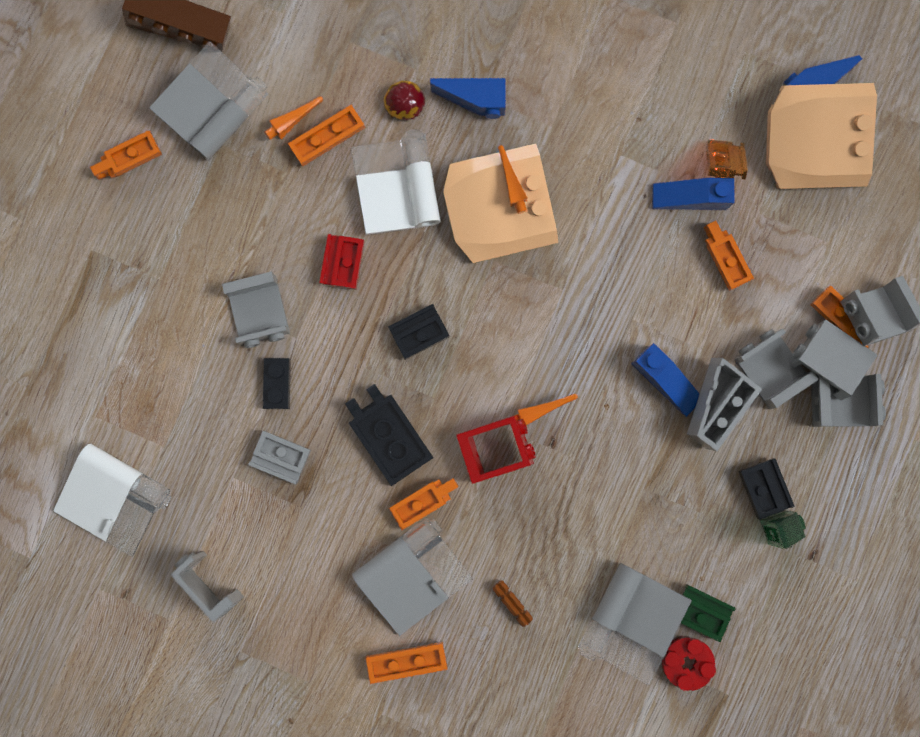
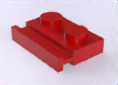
M328 234L319 281L321 285L357 289L365 243L364 239Z

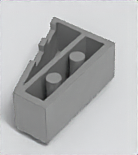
M711 358L687 435L704 448L718 451L762 388L724 358Z

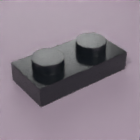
M264 358L263 409H290V358Z

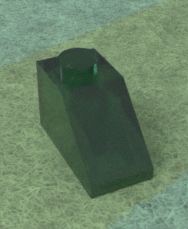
M786 511L760 520L767 542L771 546L787 549L806 537L804 533L806 529L805 522L797 512Z

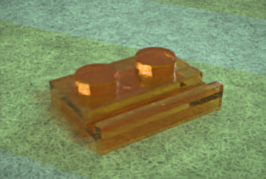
M708 140L706 145L708 176L734 178L737 175L745 180L748 169L744 143H740V146H735L733 142Z

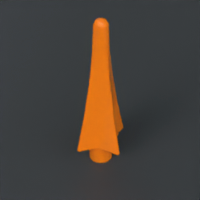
M321 96L289 113L270 120L272 126L264 132L267 138L271 140L278 135L282 140L304 116L323 101V98Z
M500 145L498 150L505 172L510 206L515 205L517 214H521L527 211L525 202L528 201V197L515 175L504 146Z
M572 394L548 403L519 409V414L517 415H519L520 419H524L527 426L554 409L576 400L578 395Z

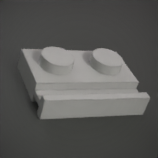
M262 431L253 457L248 465L296 485L311 450L269 432Z

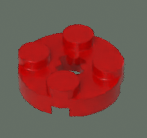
M681 636L672 640L662 659V669L665 676L673 685L683 691H693L704 687L716 674L715 658L711 649L703 641L689 636ZM685 657L695 660L693 668L690 670L688 668L683 669L682 667L685 663Z

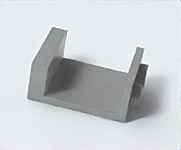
M272 271L222 284L224 294L230 300L238 337L235 338L237 344L244 345L245 348L259 346V341L269 339L270 342L284 339V335L290 334L277 278Z
M903 276L894 278L884 287L861 294L859 289L855 290L840 301L863 346L912 331L920 326V306Z
M824 320L818 325L814 323L805 334L808 339L804 345L801 343L793 352L792 356L795 358L790 366L795 368L803 364L836 387L833 393L835 397L840 400L852 396L878 355L829 321Z
M770 329L759 337L762 340L755 346L752 343L746 345L739 350L741 355L734 359L743 373L762 388L759 396L769 409L778 408L819 380L813 371L805 372L801 365L795 368L790 366L795 357L792 356L793 353L781 338L786 333L784 329L775 332L773 329Z
M881 374L864 376L852 396L843 400L833 395L836 390L835 386L819 375H816L819 380L811 384L813 427L883 425L886 410L882 404L885 385L883 380H881Z
M203 551L198 554L193 552L189 556L185 555L174 565L177 569L170 575L209 619L215 622L226 615L244 596L237 589L220 601L192 570L207 554Z

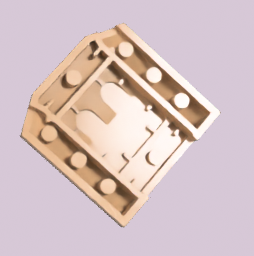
M874 83L781 86L775 103L771 105L768 111L766 165L776 181V187L778 189L868 186L873 169L877 93Z
M536 144L506 150L515 175L528 197V201L525 202L527 211L521 214H517L515 205L510 206L505 172L499 152L449 165L443 191L454 241L472 263L558 243L557 228L542 161Z

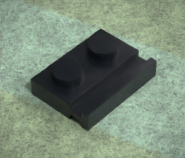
M433 304L388 326L405 360L450 337Z
M771 458L765 462L738 471L758 520L795 507L776 458Z

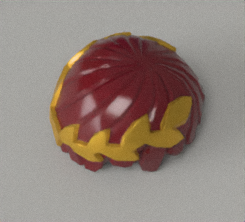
M399 81L392 84L384 96V107L388 114L398 119L403 118L404 121L418 117L425 106V96L422 90L411 81Z

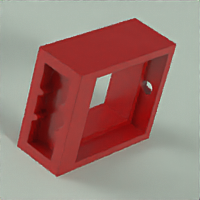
M514 415L456 435L472 484L534 464L533 459L536 458L535 450L531 443H527L525 434L528 433L524 419L519 418V415ZM510 424L522 461L485 473L473 436Z

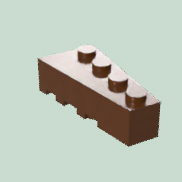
M124 0L122 7L126 27L202 46L211 52H216V50L223 51L231 25L230 15L187 0Z

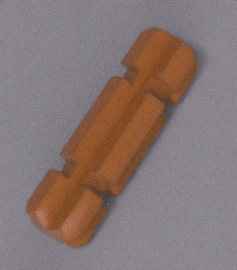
M502 580L497 582L493 586L494 593L501 597V601L511 614L517 617L516 619L519 624L525 627L533 620L532 616L527 610H524V606L512 591L509 592V587Z

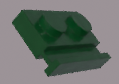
M686 584L683 596L692 601L681 624L721 642L731 620L730 617L736 608Z

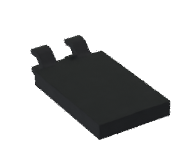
M373 384L366 390L374 402L361 409L355 398L345 403V405L355 418L349 422V425L389 484L393 486L434 457L393 396L389 395L384 398L376 384Z

